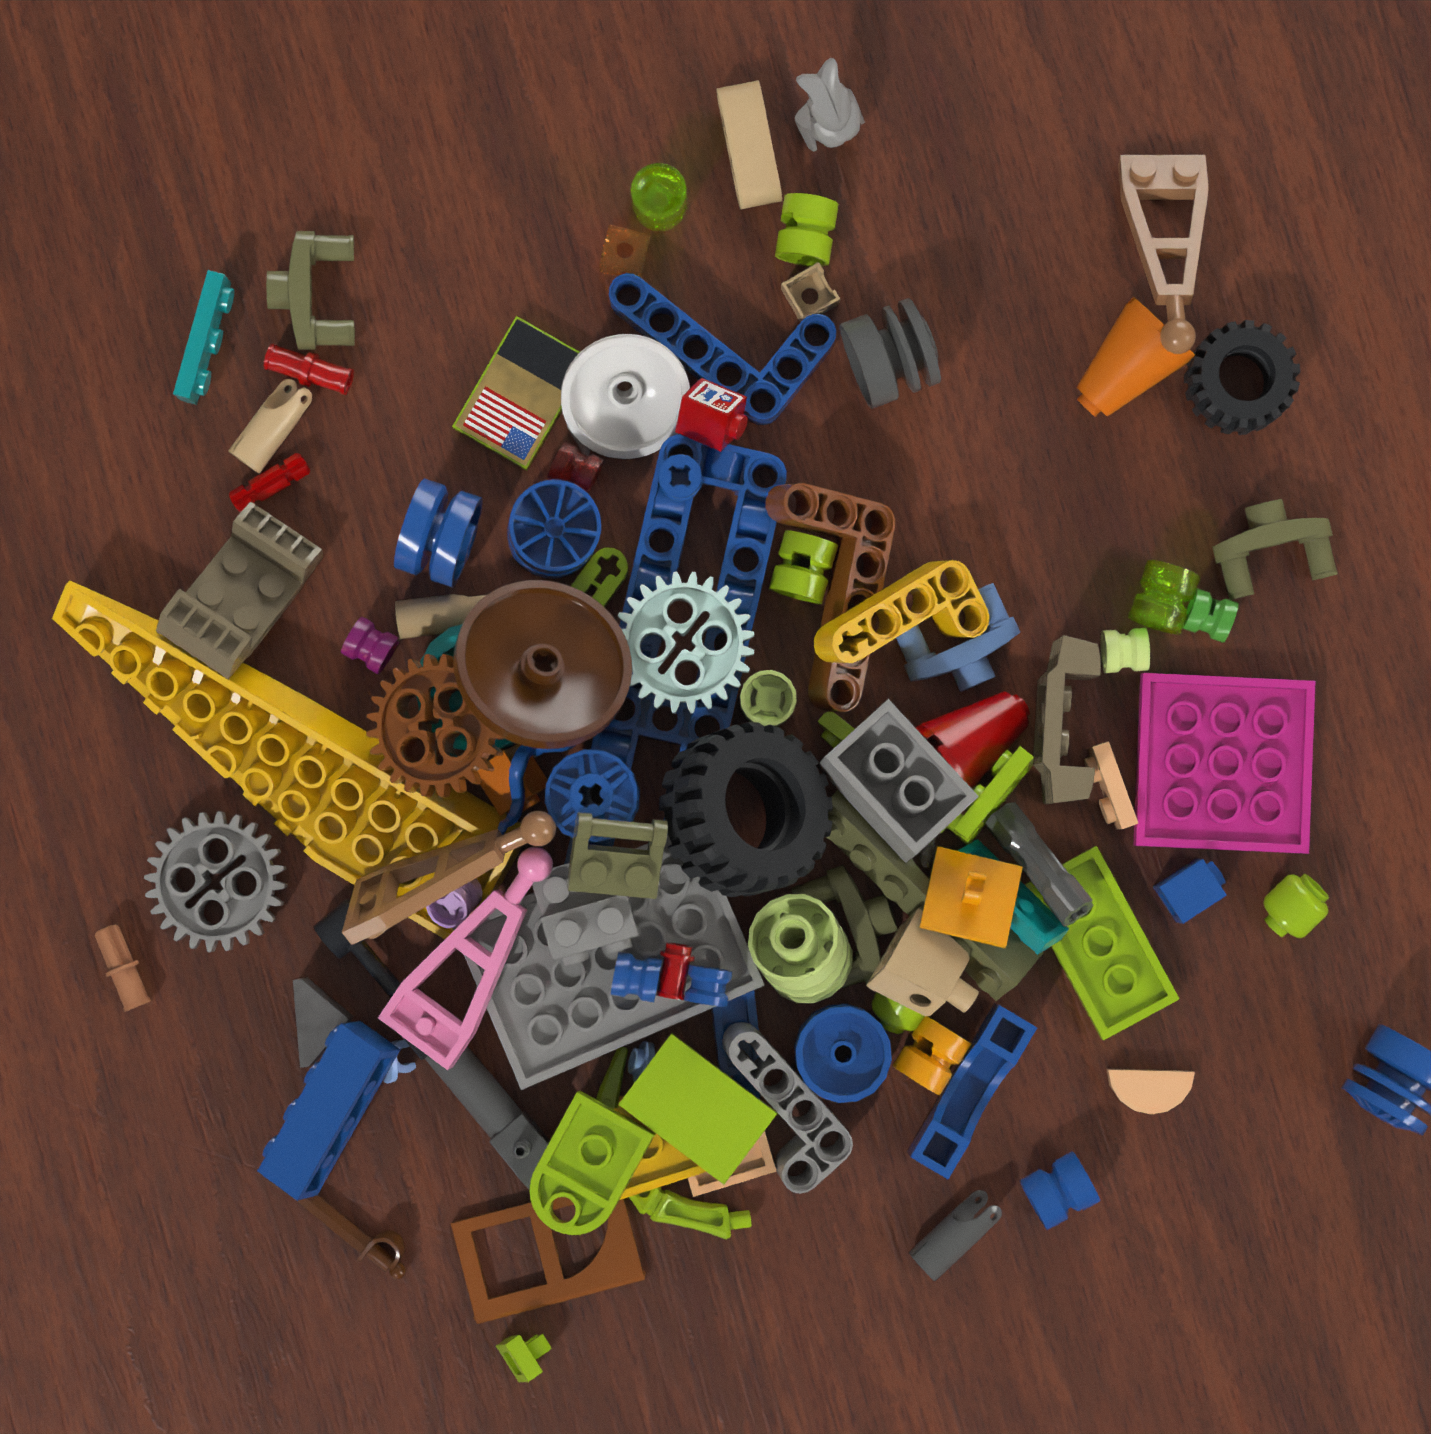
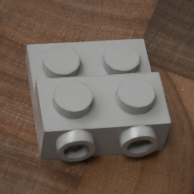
M569 863L552 868L550 875L546 879L532 884L552 961L562 958L564 966L590 959L588 950L605 946L606 952L609 954L633 947L630 938L639 936L628 896L568 891Z

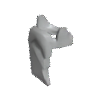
M834 58L826 60L817 74H801L797 76L796 81L798 85L807 92L809 97L807 103L795 115V122L807 147L814 152L817 150L816 140L826 147L833 148L854 138L860 131V123L862 125L865 121L853 92L839 82L836 60Z

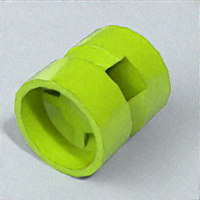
M804 193L785 195L781 221L786 225V228L778 233L775 257L785 262L803 266H813L818 262L821 267L829 265L833 239L827 234L835 229L839 204L834 200L818 195Z
M785 530L779 550V556L783 559V563L775 566L769 590L797 600L822 604L828 584V579L823 574L824 571L832 569L838 545L817 536ZM801 559L810 561L809 569L798 566Z

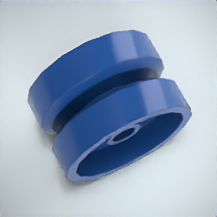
M424 478L419 483L407 510L396 546L394 568L417 575L426 567L430 559L429 574L431 580L453 588L472 551L478 531L483 499L482 497L460 491L452 498L446 510L448 502L446 486Z
M848 1003L828 1004L812 1012L799 1027L794 1043L795 1064L805 1084L819 1097L837 1103L857 1102L873 1094L886 1079L892 1061L890 1040L882 1024L865 1009ZM841 1045H846L851 1050V1056H845L844 1062L838 1061L835 1056L836 1048Z

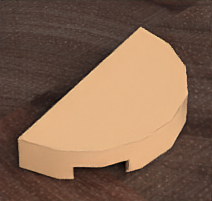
M1107 1069L1109 1086L1118 1099L1132 1110L1147 1114L1168 1112L1182 1103L1192 1088L1195 1075L1194 1071Z

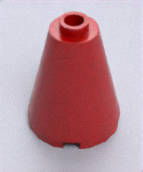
M1003 691L916 725L915 728L973 790L1003 753L1011 747L1029 726L1027 717L1030 715V711L1025 701L1019 695H1011Z

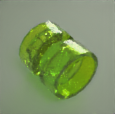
M654 163L647 165L637 172L632 181V207L635 217L643 226L654 231L669 230L679 224L686 214L687 187L684 177L676 168L668 164Z
M1148 559L1139 582L1145 589V592L1136 594L1128 618L1138 624L1161 632L1181 635L1187 619V609L1183 606V602L1193 600L1200 576L1170 563Z

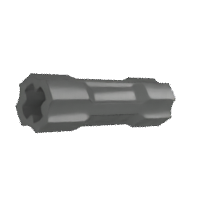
M1015 802L1005 804L1000 810L990 816L986 821L987 829L1004 851L1010 854L1019 866L1023 867V872L1041 893L1044 902L1064 927L1071 925L1086 915L1094 906L1092 904L1093 900L1076 878L1067 872L1036 833L1034 825Z

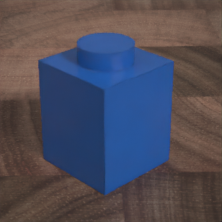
M1195 858L1153 886L1175 922L1182 924L1226 896L1225 891L1221 887L1226 881L1220 870L1212 861L1206 864L1204 859Z

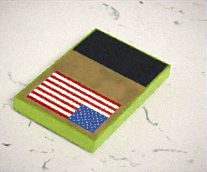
M516 316L454 422L453 429L528 471L562 412L561 387L563 378L569 365L580 352Z

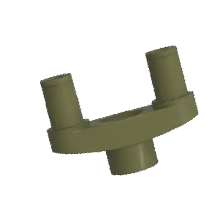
M297 231L293 242L289 271H267V308L290 309L298 350H316V345L355 346L354 320H316V317L312 316V265H316V261H354V235H315V231Z
M1282 499L1245 508L1250 530L1212 547L1216 564L1221 563L1229 600L1255 594L1246 557L1250 556L1249 552L1298 540L1299 544H1304L1312 581L1338 574L1329 537L1333 536L1329 519L1301 518L1287 520Z
M844 865L826 870L827 875L792 887L793 894H806L821 900L823 904L835 899L837 903H842L858 951L855 952L856 957L852 958V969L848 978L840 989L863 981L867 984L881 960L878 937L898 930L888 898L882 894L864 901L861 892Z

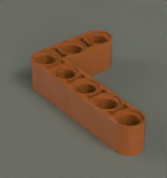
M806 483L781 484L773 487L768 492L765 507L768 515L774 521L838 538V548L832 566L820 628L847 612L848 603L851 598L856 606L883 590L895 530V517L888 506ZM791 493L796 499V509L793 513L788 507V498ZM829 504L834 509V519L832 522L827 518V507ZM867 514H869L872 519V528L870 532H868L865 527V518ZM859 556H861L864 562V569L861 574L858 573L856 568ZM876 612L873 614L871 621L874 631L878 616ZM842 636L843 640L855 638L854 636ZM815 652L808 686V696L811 703L816 708L827 711L848 712L854 709L859 704L862 696L870 654L854 663H832L820 659ZM836 682L839 694L837 699L833 701L831 688Z

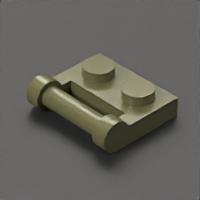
M578 812L575 820L567 878L568 891L656 899L663 851L668 833L667 821L653 819L652 823L649 824L592 818L591 813ZM590 836L648 841L647 850L611 847L591 845L588 842Z

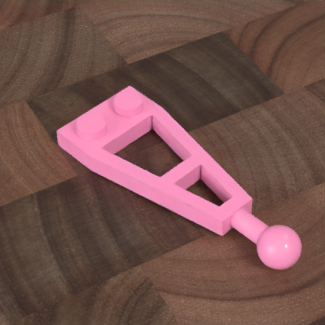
M529 847L520 854L517 862L519 873L505 893L500 889L493 891L399 985L378 1019L446 1070L453 1068L478 1030L527 912V909L519 903L534 882L546 879L552 871V857L548 851L541 847ZM498 909L507 916V919L491 953L469 936ZM456 949L485 970L463 1022L418 989Z

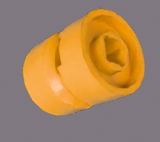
M925 1016L911 1034L914 1039L913 1045H904L892 1066L940 1096L952 1077L949 1069L952 1064H960L971 1043L932 1018Z

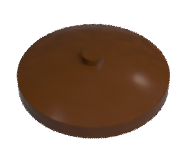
M527 580L515 582L486 595L471 609L465 618L454 649L453 666L455 679L468 708L494 733L511 742L532 748H565L580 744L596 736L615 718L624 703L631 684L632 659L629 645L614 617L598 601L574 587L552 581Z

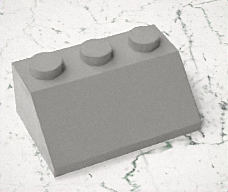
M889 699L817 765V768L825 774L829 781L905 863L917 855L979 797Z

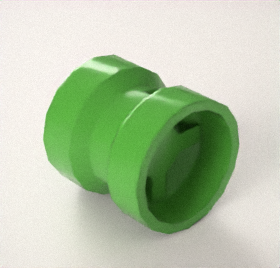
M1197 588L1187 606L1182 629L1193 633L1201 630L1208 633L1210 639L1224 643L1233 626L1238 610V602L1227 598L1219 601L1212 598L1210 592Z

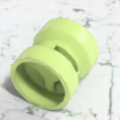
M1146 628L1131 629L1128 635L1120 634L1117 630H1103L1101 632L1100 650L1104 673H1116L1122 668L1128 667L1134 671L1149 670L1150 643Z

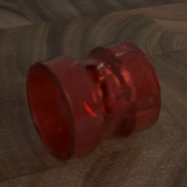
M565 441L550 467L547 479L571 482L589 494L605 460L594 454L586 456L579 452L578 446Z

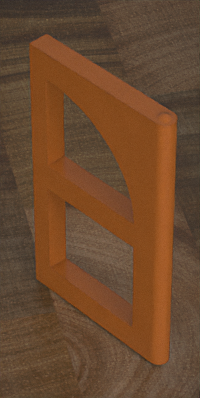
M558 1197L554 1200L553 1210L571 1206L574 1203L567 1197ZM625 1198L619 1200L613 1213L608 1218L606 1235L596 1256L586 1267L568 1277H564L553 1231L537 1216L531 1201L451 1223L474 1312V1320L477 1324L645 1280L646 1272L642 1268ZM530 1216L547 1282L489 1298L472 1231Z

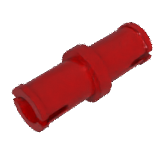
M274 343L269 346L263 366L265 370H272L296 378L299 384L309 387L311 384L340 392L343 395L348 394L354 378V369L321 360L319 355L313 352H308L305 355L279 347Z

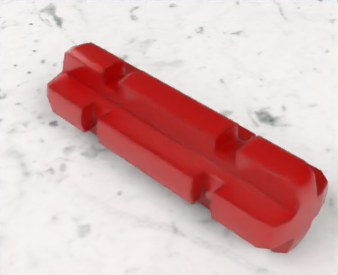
M295 453L283 460L285 464L282 466L276 464L249 480L248 486L245 487L242 484L230 491L229 497L234 507L241 513L250 501L254 504L257 500L262 502L290 486L291 480L295 479L298 481L310 473V468L304 457L300 453Z

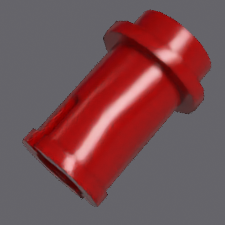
M666 942L665 950L660 951V956H663L664 959L657 996L684 1000L690 961H695V956L691 955L692 946Z

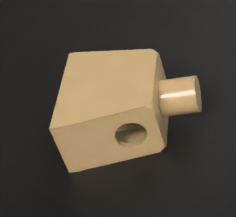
M918 908L899 926L866 986L923 1016H931L946 1001L965 1013L974 1003L979 993L978 990L960 978L970 959L969 954L948 934L919 928L923 911Z

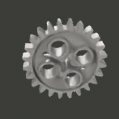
M218 811L214 823H211L208 814L202 812L199 813L198 826L189 818L182 819L183 833L175 828H169L167 831L172 842L170 844L162 841L155 843L163 853L161 858L148 857L147 861L157 867V872L144 875V879L156 883V889L145 893V897L158 898L159 904L150 912L151 914L165 913L167 916L160 926L161 929H167L174 925L177 927L173 940L180 941L187 934L190 935L189 947L191 949H196L201 941L205 940L207 952H214L218 940H221L225 951L233 950L234 937L243 946L250 944L249 930L261 936L265 932L260 921L262 919L268 922L276 921L274 914L269 911L270 906L284 905V902L274 896L275 890L287 888L288 884L276 880V875L287 870V868L283 865H274L272 861L281 853V850L271 849L267 851L265 846L272 836L265 834L258 838L255 837L258 828L256 822L250 823L245 829L241 828L243 822L241 815H235L230 824H227L225 812ZM216 839H222L228 846V855L221 863H215L211 860L208 852L210 844ZM240 855L246 857V861L242 865L231 871L221 880L220 883L223 890L212 889L203 895L191 909L186 906L188 900L200 893L212 882L209 876L210 873L221 874ZM184 867L189 868L195 875V884L188 892L182 891L176 884L177 873ZM245 871L252 873L257 881L256 890L249 896L240 893L236 883L239 875ZM211 900L218 901L224 910L222 920L216 925L208 922L204 916L205 906Z

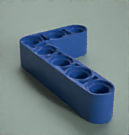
M629 273L619 275L612 281L609 287L610 304L617 316L642 336L651 338L666 346L679 359L684 369L696 379L704 378L746 396L747 401L744 415H747L748 420L756 425L771 424L780 416L829 355L836 339V328L830 318L823 314L809 315L800 322L762 371L758 372L639 276ZM631 287L638 290L641 294L639 301L631 306H624L619 303L617 295L623 288ZM658 314H667L674 320V325L667 332H656L650 326L652 318ZM819 327L827 333L828 341L821 346H812L805 340V332L810 328ZM693 340L703 342L708 349L706 355L697 360L690 359L683 351L685 345ZM786 360H792L800 366L802 372L796 379H784L778 373L777 367L779 364ZM733 367L740 372L741 379L734 386H724L717 379L718 372L722 368ZM764 393L772 397L775 406L770 412L758 413L751 407V399L757 394Z

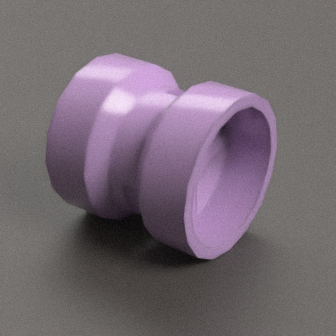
M475 878L426 907L428 915L439 926L445 928L458 927L482 900L481 884Z

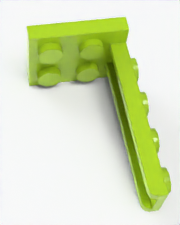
M826 712L818 720L820 727L825 730L820 737L833 748L855 730L834 712ZM1019 746L1014 754L1006 750L991 769L993 771L991 775L994 779L986 788L979 784L973 790L979 797L965 809L967 810L965 815L960 814L946 828L952 831L966 845L970 844L986 825V821L999 809L1032 768L1034 757L1021 746Z

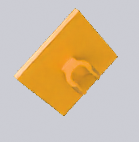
M937 846L919 928L1006 948L1023 867Z

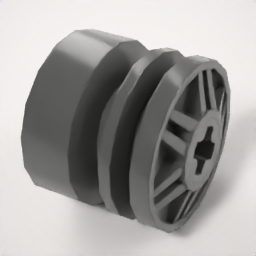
M910 298L898 302L901 322H899L893 309L888 305L883 307L881 311L883 329L878 330L867 314L841 323L839 326L851 369L861 393L871 409L898 399L897 379L900 377L903 378L913 393L921 389L918 371H920L929 387L941 382L938 351L927 322L919 314L918 309Z

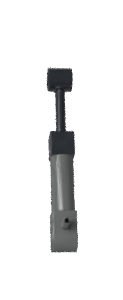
M346 898L318 921L313 928L324 944L339 959L352 952L391 999L401 983L367 944L365 939L351 945L342 934L350 900ZM403 1037L421 1060L425 1059L491 1138L490 1144L530 1190L532 1174L550 1142V1139L526 1110L522 1111L469 1046L465 1048L453 1068L446 1070Z

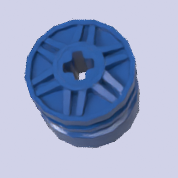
M584 749L567 755L553 768L546 783L545 804L548 813L554 819L556 826L561 832L572 838L578 812L591 813L592 818L633 822L639 809L640 789L634 773L620 758L603 750ZM596 784L600 785L602 789L599 795L604 799L600 806L591 804L586 808L582 804L585 800V796L581 793L582 788L586 786L592 789ZM590 836L589 842H604L613 838Z
M1378 1024L1364 1048L1379 1062L1376 1069L1355 1063L1352 1069L1369 1080L1364 1087L1346 1078L1341 1088L1348 1092L1361 1108L1397 1129L1413 1131L1423 1136L1429 1126L1414 1117L1412 1113L1416 1108L1431 1116V1104L1422 1097L1426 1090L1431 1092V1051L1391 1028Z

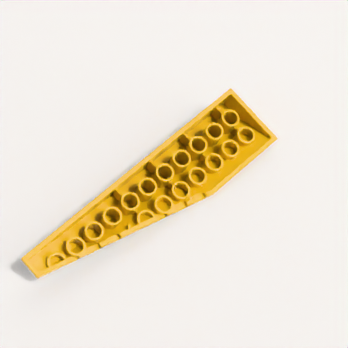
M69 581L66 583L52 619L93 657L99 655L113 669L111 674L123 685L128 682L145 698L143 703L156 715L161 712L174 724L175 727L172 730L224 778L231 777L244 790L242 795L254 806L259 803L277 820L274 824L286 836L290 833L294 835L306 847L303 851L312 860L351 884L355 885L357 879L392 863L496 830L499 823L507 817L506 814L500 816L496 808L467 791L466 793H457L452 786L448 798L439 797L436 789L432 798L421 796L420 787L415 793L404 791L405 781L400 784L390 782L394 769L389 771L378 769L380 762L385 756L370 753V750L379 744V741L376 738L366 736L365 730L245 663H242L228 680L195 656L190 655L189 652L180 646L175 645L174 642L165 636L157 633L156 629L159 620L75 582ZM517 821L514 825L508 827L505 834L519 828L521 823ZM522 846L505 853L503 863L476 878L481 884L483 892L482 900L478 906L493 891L499 889ZM435 872L400 883L396 899L434 878ZM426 907L408 917L443 939H446L454 931L453 928H445L436 924L428 915Z

